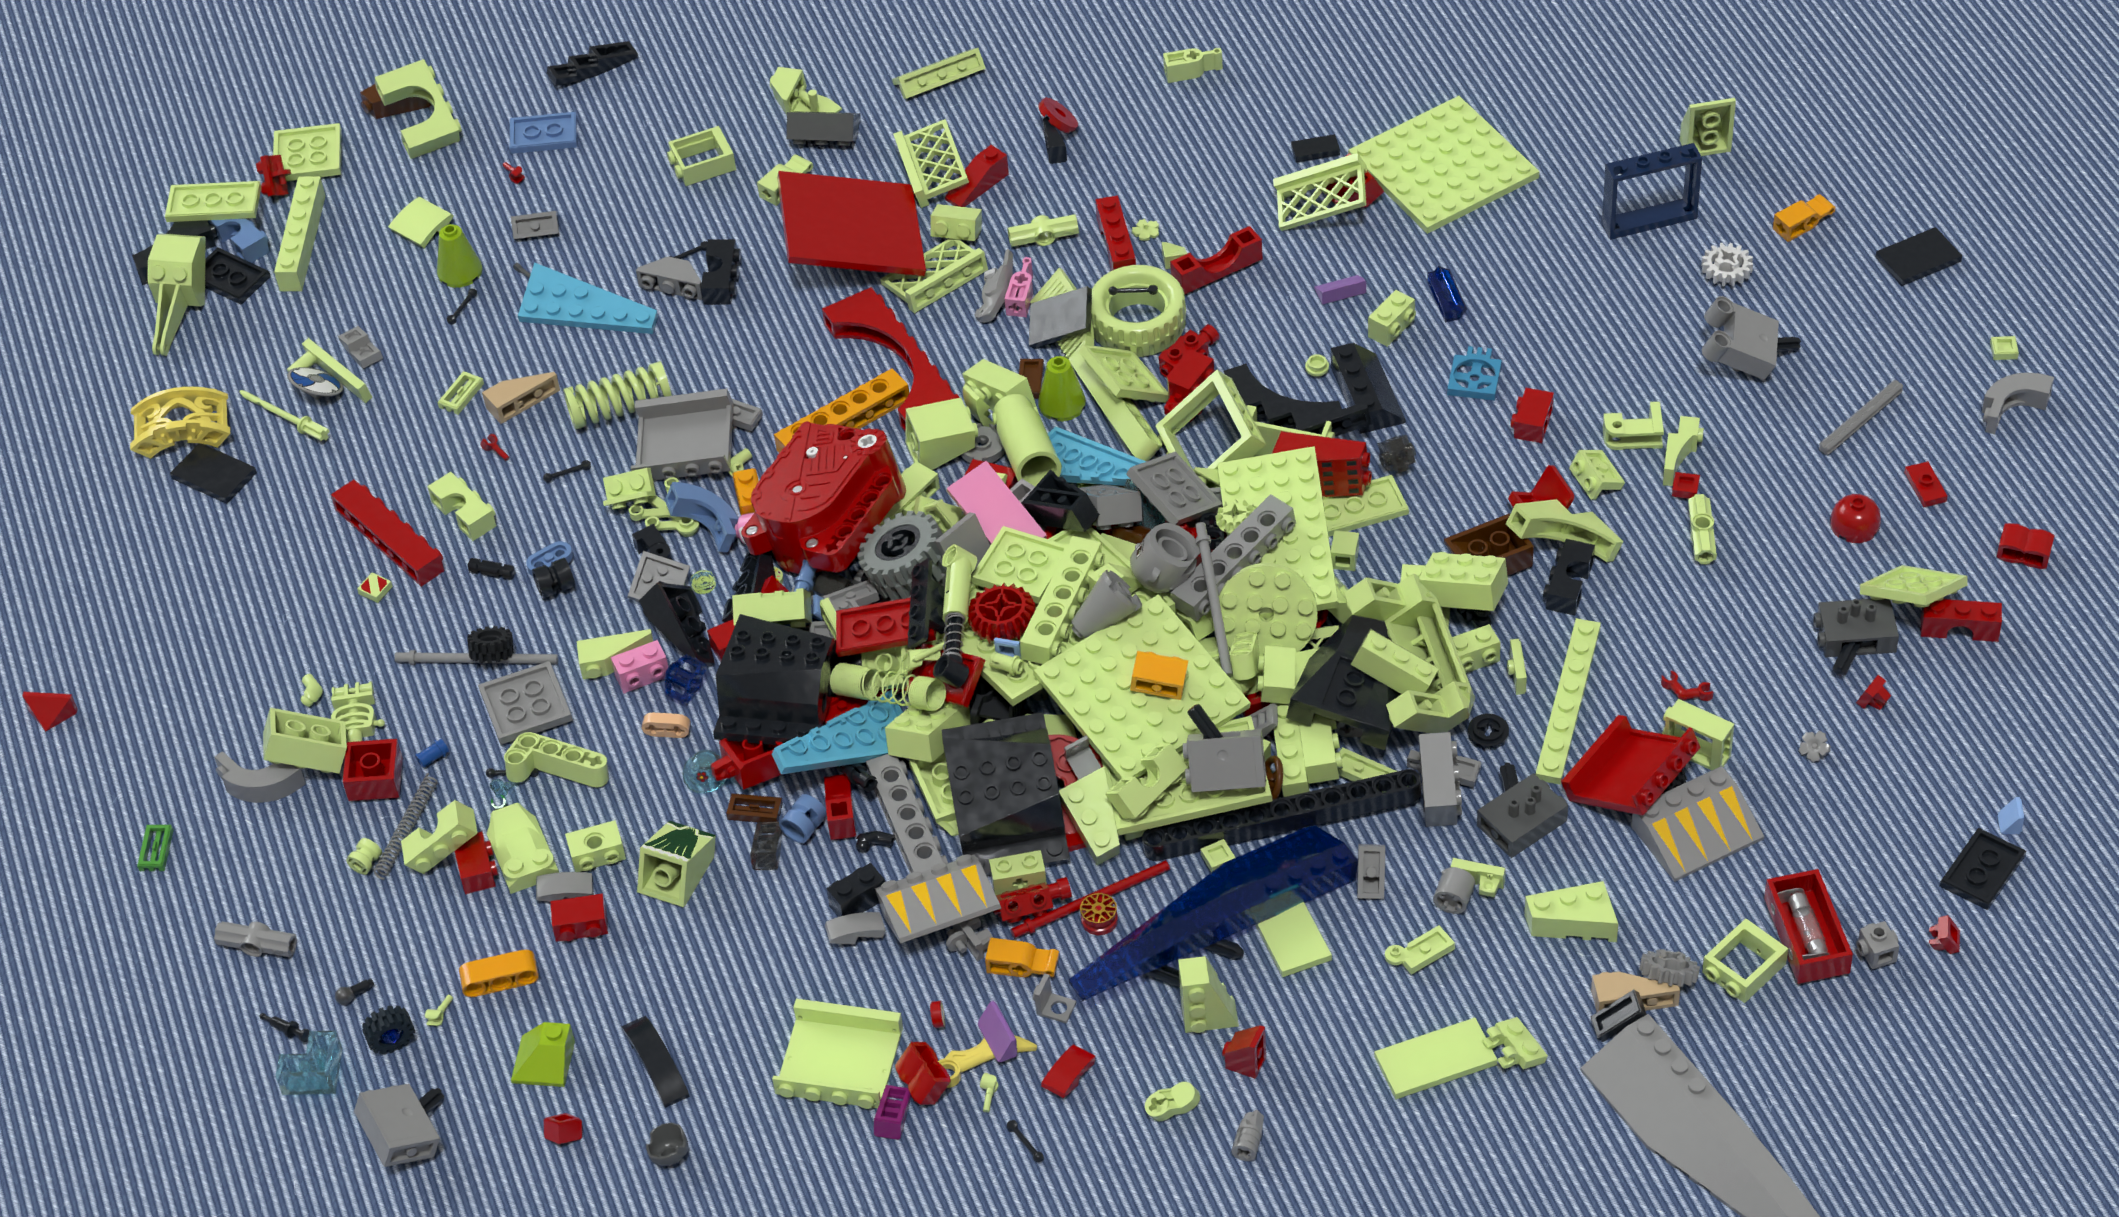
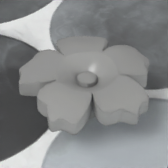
M1818 731L1815 735L1814 732H1806L1802 736V739L1805 741L1800 743L1799 751L1802 756L1807 755V758L1815 763L1820 761V754L1825 756L1827 753H1830L1831 746L1826 744L1828 741L1826 733Z

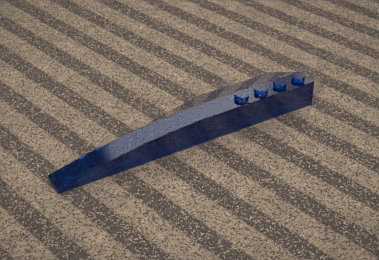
M1316 825L1298 830L1223 863L1069 979V984L1082 1001L1087 1000L1277 916L1302 902L1306 903L1356 881L1358 859L1343 841Z

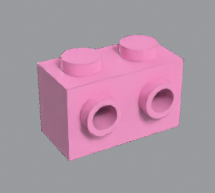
M658 640L611 657L614 674L623 694L670 676L667 658Z

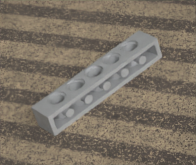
M1270 494L1211 552L1218 595L1228 579L1230 580L1241 569L1258 564L1261 558L1270 549H1273L1286 533H1289L1294 528L1296 520L1291 506ZM1202 562L1185 582L1171 592L1175 608L1196 622L1211 610Z
M888 754L867 760V772L877 778L875 780L878 781L874 789L891 831L895 835V840L909 873H922L939 863L948 864L946 856H941L939 853L941 846L937 836L932 837L930 833L933 829L929 818L923 817L924 807L922 801L914 796L916 793L912 779L907 780L906 778L908 772L904 761H899L897 756Z

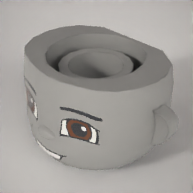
M1172 523L1157 525L1150 530L1141 543L1135 545V550L1130 557L1132 573L1139 583L1155 593L1172 592L1176 587L1185 582L1195 570L1196 558L1200 554V548L1196 545L1195 538L1180 526Z

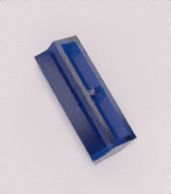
M1438 266L1435 271L1427 273V283L1444 322L1459 320L1466 312L1467 307L1450 269Z

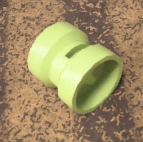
M362 838L357 843L356 850L349 854L346 862L357 873L366 875L372 868V862L377 861L381 856L382 850L372 840Z

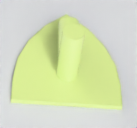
M803 90L799 93L800 100L794 111L838 113L842 108L829 98L818 95L816 90H810L808 93Z

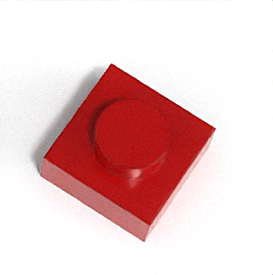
M1675 472L1672 497L1688 499L1694 497L1698 493L1700 475Z

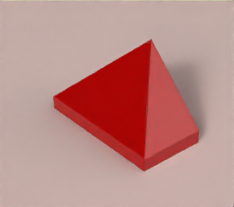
M23 692L22 695L28 711L45 732L74 716L78 711L72 694Z

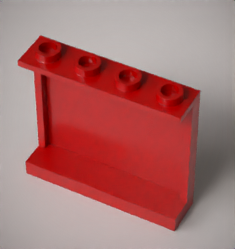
M1618 715L1561 780V783L1569 801L1643 816L1701 747L1693 728L1689 727L1681 737L1632 729L1627 716Z

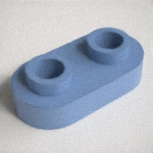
M564 541L554 542L529 556L526 561L528 573L533 576L532 569L542 565L550 567L551 562L564 557L569 563L573 558L570 544Z

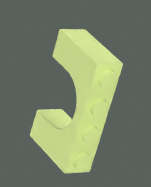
M424 59L375 77L376 90L384 106L408 97H420L430 102L434 107V112L429 119L401 130L402 143L410 159L460 141L459 132L462 131L458 119L454 120L451 115L453 110L449 101H444L442 86L440 83L436 84L434 80L436 76L432 66H427Z

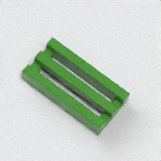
M146 825L137 865L139 871H145V868H148L149 871H155V868H159V871H165L174 831L172 825ZM153 831H156L150 861H147ZM163 831H165V832H164V836H163V841H162V846H161V850H160L159 859H158V861H157L158 853H159V849H160V844H161V840H162Z

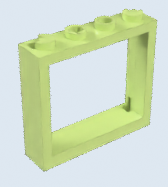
M1216 370L1155 425L1160 434L1158 436L1159 440L1168 450L1166 454L1176 451L1192 469L1175 434L1219 394L1242 437L1208 468L1218 469L1217 463L1253 457L1266 445L1232 378Z

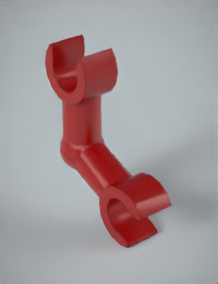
M1671 671V680H1667L1661 675L1662 687L1672 690L1682 701L1699 698L1702 701L1713 699V691H1709L1711 684L1709 682L1699 684L1698 688L1685 689L1678 682V675L1674 671Z

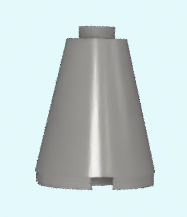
M1105 570L1072 619V630L1079 638H1087L1093 633L1106 629L1138 611L1142 607V603L1136 594L1133 597L1128 590L1130 586L1120 576L1111 570L1109 572Z

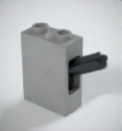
M1200 704L1192 706L1187 711V714L1202 733L1188 735L1187 743H1183L1184 759H1189V768L1185 769L1186 784H1191L1192 792L1265 787L1267 778L1262 729L1220 732Z
M410 1084L395 1085L359 1093L354 1113L384 1167L433 1158L435 1156L440 1137L427 1114L443 1101L444 1095L441 1093L442 1090L440 1088L431 1089L419 1100Z

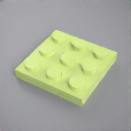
M340 123L274 131L273 155H281L284 170L291 169L292 173L285 176L286 182L298 180V177L303 176L327 177L341 175L342 129Z
M1084 344L1081 347L1079 353L1085 359V363L1098 374V379L1108 386L1113 396L1117 398H1131L1133 400H1148L1150 402H1167V390L1134 352Z
M1003 526L971 575V583L988 589L993 588L994 584L998 587L1002 586L1003 583L1007 586L1014 583L1017 588L1023 587L1025 592H1029L1033 602L1039 604L1068 545Z
M1901 565L1860 584V594L1870 596L1873 600L1891 599L1896 604L1908 602L1914 603L1915 607H1928L1930 603L1943 600L1945 596L1955 594L1959 589L1968 586V578L1966 575Z

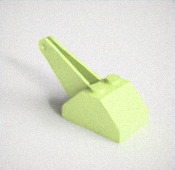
M156 235L148 258V285L155 302L158 303L155 335L152 345L154 355H160V353L162 356L168 355L187 306L205 305L206 237Z

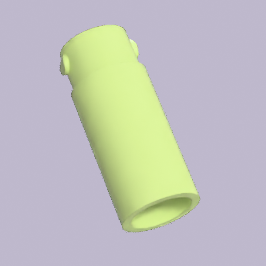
M1011 394L1000 399L993 410V425H997L998 436L1017 480L1024 479L1033 486H1036L1050 469L1059 477L1062 468L1061 462L1038 414L1037 407H1033L1031 401L1021 394Z

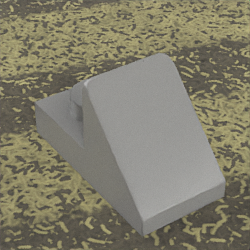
M1358 844V867H1356L1357 898L1384 899L1385 845Z

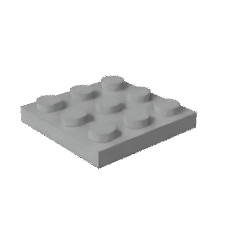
M1176 451L1130 467L1126 473L1133 481V484L1149 499V502L1162 513L1166 521L1177 526L1197 519L1205 513L1218 511V508L1223 504Z
M550 661L478 685L500 745L514 741L519 735L526 732L538 733L573 721Z

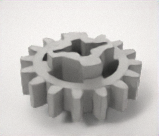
M1660 949L1656 950V953L1648 951L1647 954L1643 953L1639 970L1642 971V975L1649 976L1648 979L1656 980L1660 984L1665 982L1669 986L1677 985L1683 987V984L1691 986L1692 982H1697L1700 966H1697L1696 961H1690V957H1685L1686 955L1679 951L1671 952Z

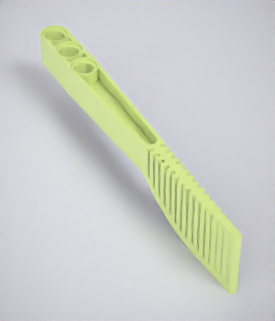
M1058 268L1030 303L1073 291L1077 288L1061 268ZM1091 319L1090 332L1057 341L1058 345L1061 346V350L1069 358L1072 366L1131 453L1136 458L1147 462L1162 447L1161 441L1130 398H1117L1113 396L1108 386L1098 379V374L1085 363V359L1079 353L1083 344L1094 346V329Z

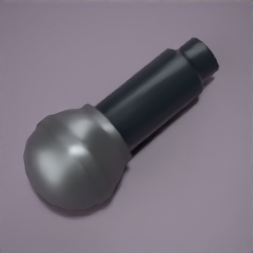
M370 978L351 987H340L335 993V999L341 1005H348L355 996L374 986V982Z

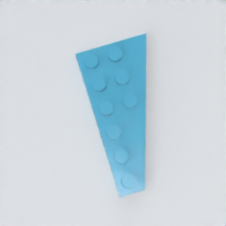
M535 262L518 313L519 322L653 334L658 318V313L655 309Z
M1056 426L1048 433L1061 462L1062 468L1059 477H1063L1066 482L1136 487L1126 473L1130 467L1146 461Z
M892 690L885 693L887 699L893 696ZM870 700L860 708L855 707L827 721L826 725L820 728L815 727L811 729L808 734L802 737L797 736L775 747L772 756L781 774L866 762L867 760L888 754L885 727L903 712L898 704Z

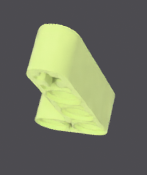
M532 732L519 735L504 755L506 776L511 782L525 781L534 768L591 787H602L609 781L607 758L605 755Z

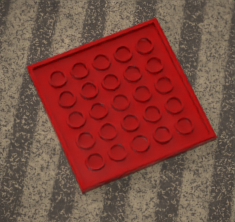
M778 171L777 179L788 263L925 276L926 266L911 184Z

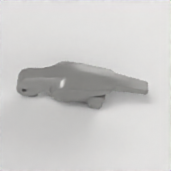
M1009 249L1005 251L1003 265L999 269L993 268L984 273L985 285L982 289L984 304L975 312V318L979 322L986 323L994 320L999 309L1005 305V295L1013 275V253Z

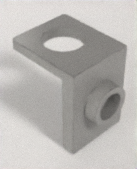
M1087 735L1064 747V757L1078 780L1101 768L1089 747Z
M1044 973L1033 993L1036 1013L1042 1017L1067 1023L1076 1006V1000L1053 994L1051 991L1050 975ZM1056 1003H1063L1067 1006V1010L1062 1014L1054 1013L1051 1008Z

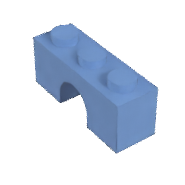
M207 220L209 224L214 225L217 233L216 237L222 243L229 239L231 240L236 256L253 263L270 253L267 235L264 231H259L252 220Z

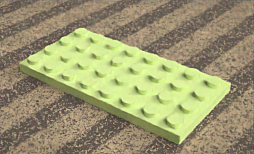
M1315 446L1217 463L1223 507L1225 501L1233 503L1236 499L1238 502L1246 500L1248 505H1252L1255 510L1271 494L1291 506L1294 510L1296 520L1294 528L1289 533H1286L1278 541L1277 545L1261 558L1259 563L1279 564L1297 572L1313 590L1317 602V611L1338 608L1339 602ZM1238 512L1233 513L1232 518L1234 519V522L1236 521L1237 515H1239ZM1268 607L1262 608L1259 612V615L1265 618V620L1271 618L1274 614L1273 610Z

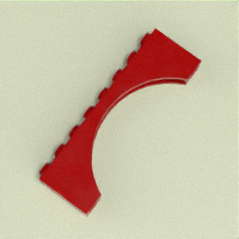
M872 287L822 308L824 325L835 339H861L882 345L902 358L911 370L914 377L912 388L904 403L898 408L899 422L904 432L906 431L907 408L960 398L958 394H953L948 381L940 377L937 367L930 364L925 351H920L914 337H910L907 334L904 324L896 320L893 310L886 307L881 294L877 295Z

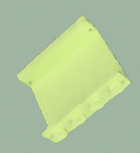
M796 999L793 1007L796 1021L780 1075L773 1076L772 1078L775 1094L783 1097L806 1098L810 1101H828L837 1105L849 1104L865 1109H878L885 1086L889 1082L903 1031L901 1013Z

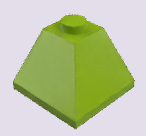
M543 1022L522 1035L511 1083L565 1087L575 1045L571 1025Z

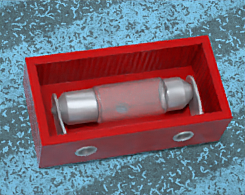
M1819 869L1766 879L1764 899L1781 943L1788 948L1787 958L1797 984L1849 974L1853 953Z

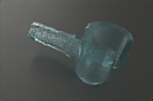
M495 779L491 781L490 788L494 791L496 797L502 798L501 795L505 797L509 789L527 780L517 783L511 781L504 783L501 779Z

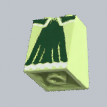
M668 821L640 847L637 892L684 907L714 858L716 835Z

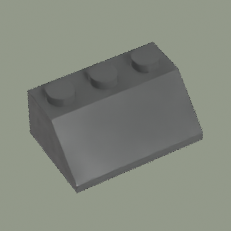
M787 112L786 139H793V144H806V140H815L816 145H828V141H837V145L848 146L850 141L857 140L861 113Z

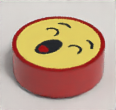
M942 1001L931 1002L930 1013L933 1027H945Z

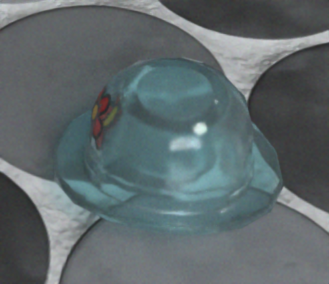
M704 749L696 752L688 759L682 773L683 781L688 789L696 793L707 794L717 790L724 784L726 779L716 781L712 776L711 764L721 759V755L712 750Z

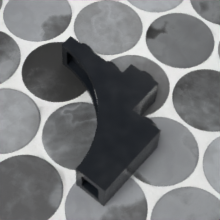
M207 220L174 222L166 233L206 237L205 250L216 246L213 238L217 236L213 224H209ZM153 245L132 255L142 285L148 284V258Z

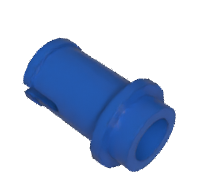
M435 739L432 745L415 754V757L422 768H426V766L441 756L446 757L449 749L442 739L438 741Z

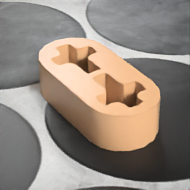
M652 712L644 716L641 729L649 736L684 738L689 734L691 721L682 714Z

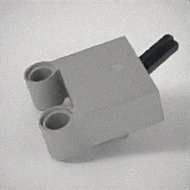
M1717 297L1704 314V318L1709 325L1716 328L1724 326V331L1717 330L1711 335L1701 349L1703 356L1711 362H1720L1728 365L1736 372L1743 371L1765 380L1776 366L1778 351H1794L1801 347L1800 338H1778V320L1733 303L1727 297Z

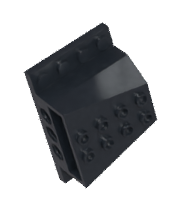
M740 614L716 673L719 718L713 731L714 740L727 738V741L743 742V740H747V743L760 744V741H762L763 744L776 745L775 742L785 743L797 736L802 737L808 734L815 727H822L834 694L830 686L832 670L839 663H845L847 657H838L836 653V640L820 634Z
M1044 712L941 730L962 854L975 855L981 863L986 876H991L989 859L1041 850L1044 866L1070 862L1059 789Z

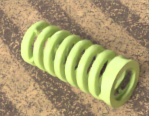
M661 361L650 364L648 366V373L643 367H638L635 375L630 370L625 371L623 379L619 374L612 375L611 383L606 377H603L599 381V387L596 382L589 381L587 391L582 384H578L575 386V396L572 386L564 388V397L574 428L579 429L587 425L583 401L592 422L596 424L599 422L596 399L604 419L610 420L611 412L608 395L616 415L619 417L624 414L620 392L630 413L636 411L632 388L638 400L646 399L644 384L650 398H659L658 385H660L664 397L672 396Z

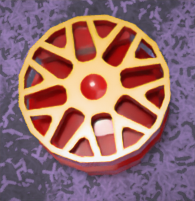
M1095 893L1087 896L1080 905L1081 924L1085 931L1098 936L1108 934L1116 928L1118 923L1117 904L1112 897L1103 893Z

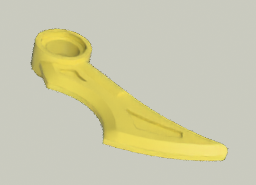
M1015 1036L1017 1053L1037 1050L1036 1044ZM985 1038L971 1049L963 1051L952 1050L944 1059L938 1061L945 1069H951L955 1072L950 1076L951 1082L947 1088L954 1087L960 1082L962 1072L995 1059V1056Z

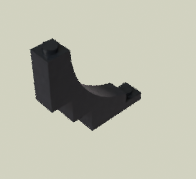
M1247 364L1224 371L1225 375L1232 378L1246 407L1247 405L1257 407V420L1266 418L1267 423L1271 425L1322 434L1326 421H1330L1335 437L1372 425L1366 402L1342 409L1339 401L1310 402L1291 399L1279 395L1262 385L1250 372Z

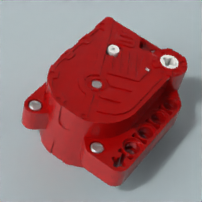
M809 421L803 422L786 447L781 450L772 465L761 476L756 487L753 488L751 503L755 513L741 531L750 554L760 555L772 550L778 565L782 569L798 574L804 559L807 560L810 567L816 568L815 573L822 571L841 572L845 570L859 553L860 544L866 543L864 537L867 533L873 534V527L877 524L879 525L893 505L905 497L906 485L884 431L871 428L862 430L836 424L820 425L810 423Z

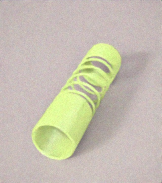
M847 663L836 665L830 676L832 691L837 695L871 701L878 700L881 703L888 702L921 710L937 711L943 705L946 697L945 685L943 681L937 678L916 677L914 674L907 676L905 673L897 675L894 671L887 673L884 669L877 671L875 668ZM879 672H884L886 675L882 681L883 694L877 697L876 694L880 688ZM894 674L896 677L892 683L893 696L887 699L885 693L889 685L888 675ZM903 675L906 678L902 685V698L897 701L895 695L899 687L898 676ZM887 677V686L884 691V681ZM909 677H914V680L911 682L910 687H909V680H908V678H909ZM897 678V687L894 693V683ZM907 680V689L904 694V685ZM907 692H908L909 702H907V701L905 700V696H906Z

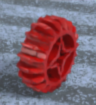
M1003 583L1002 586L998 587L994 584L991 589L984 587L983 593L976 592V597L971 599L968 610V622L974 635H978L981 640L987 639L989 644L995 638L1007 640L1016 638L1020 640L1021 634L1025 633L1036 610L1035 602H1033L1029 592H1025L1023 587L1017 588L1014 583L1010 586Z

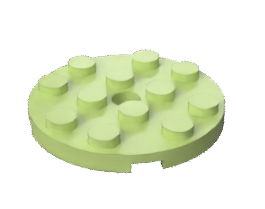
M1259 563L1247 566L1230 580L1228 579L1219 593L1226 639L1230 648L1236 634L1254 631L1257 633L1260 655L1262 656L1265 645L1296 648V652H1299L1306 646L1315 631L1317 624V602L1313 590L1297 572L1286 566L1274 563ZM1265 607L1271 608L1274 612L1273 616L1267 620L1259 615L1260 610Z

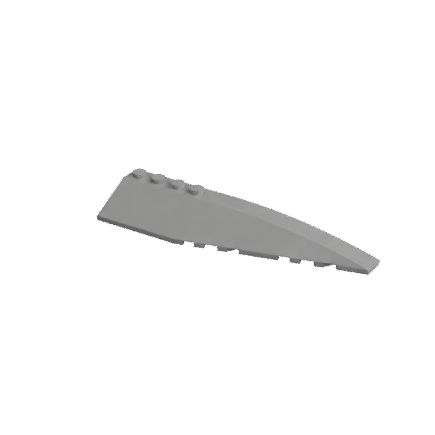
M1649 1014L1626 1026L1580 1068L1583 1075L1647 1149L1654 1154L1659 1153L1666 1159V1163L1675 1169L1678 1167L1688 1174L1691 1181L1697 1185L1700 1183L1710 1190V1194L1741 1217H1820L1751 1129Z

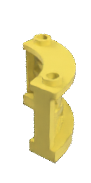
M177 387L166 389L144 398L131 408V414L134 415V440L130 443V450L151 459L158 452L174 446L176 441L187 440V443H200L218 448L230 435V427L227 426L228 394L205 387ZM184 407L193 412L185 416L183 420L171 421L168 418H164L175 408Z

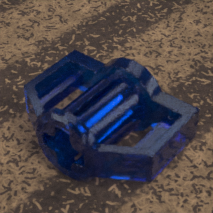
M687 654L672 663L665 673V694L688 706L693 694L701 687L703 675L708 665ZM686 662L696 667V670L692 673L680 666ZM678 675H680V676L686 678L687 680H684V679L678 677ZM671 683L685 688L684 694L672 690Z

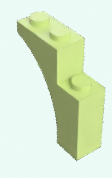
M1557 499L1515 504L1506 522V525L1521 539L1548 538L1562 542L1570 539L1595 545V555L1606 562L1614 561L1624 542L1593 512L1571 514Z

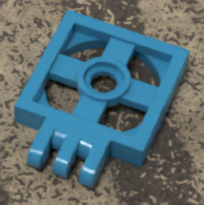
M1468 346L1466 356L1454 355L1447 395L1495 401L1502 360L1491 359L1492 348H1487L1486 355H1484L1483 347H1478L1477 354H1475L1474 347ZM1462 365L1472 366L1471 371L1468 373L1457 372L1458 368ZM1482 368H1490L1494 371L1495 375H1483L1481 370ZM1478 376L1479 380L1472 381L1470 377ZM1456 381L1465 382L1468 388L1459 385ZM1483 384L1489 385L1485 388L1478 389V387L1482 386Z

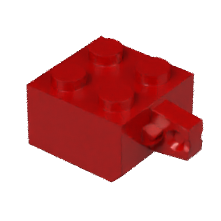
M1191 349L1185 353L1167 375L1168 401L1164 406L1165 415L1171 412L1216 371L1214 370L1213 358Z
M727 738L719 741L721 759L711 764L712 776L716 781L734 777L743 790L778 777L782 774L777 767L772 753L775 747L783 743L775 742L776 745L763 744L762 741H760V744L747 743V740H743V742L727 741Z

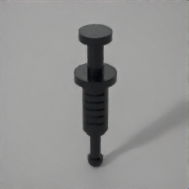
M265 1013L259 1015L260 1019L269 1021L272 1027L283 1031L288 1038H293L297 1035L300 1041L307 1042L311 1036V1031L308 1029L300 1030L299 1024L296 1021L287 1022L276 1016L271 1018Z

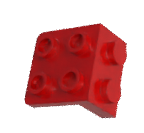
M1548 465L1531 492L1512 491L1508 500L1514 508L1515 504L1557 499L1568 510L1574 500V493L1554 465Z

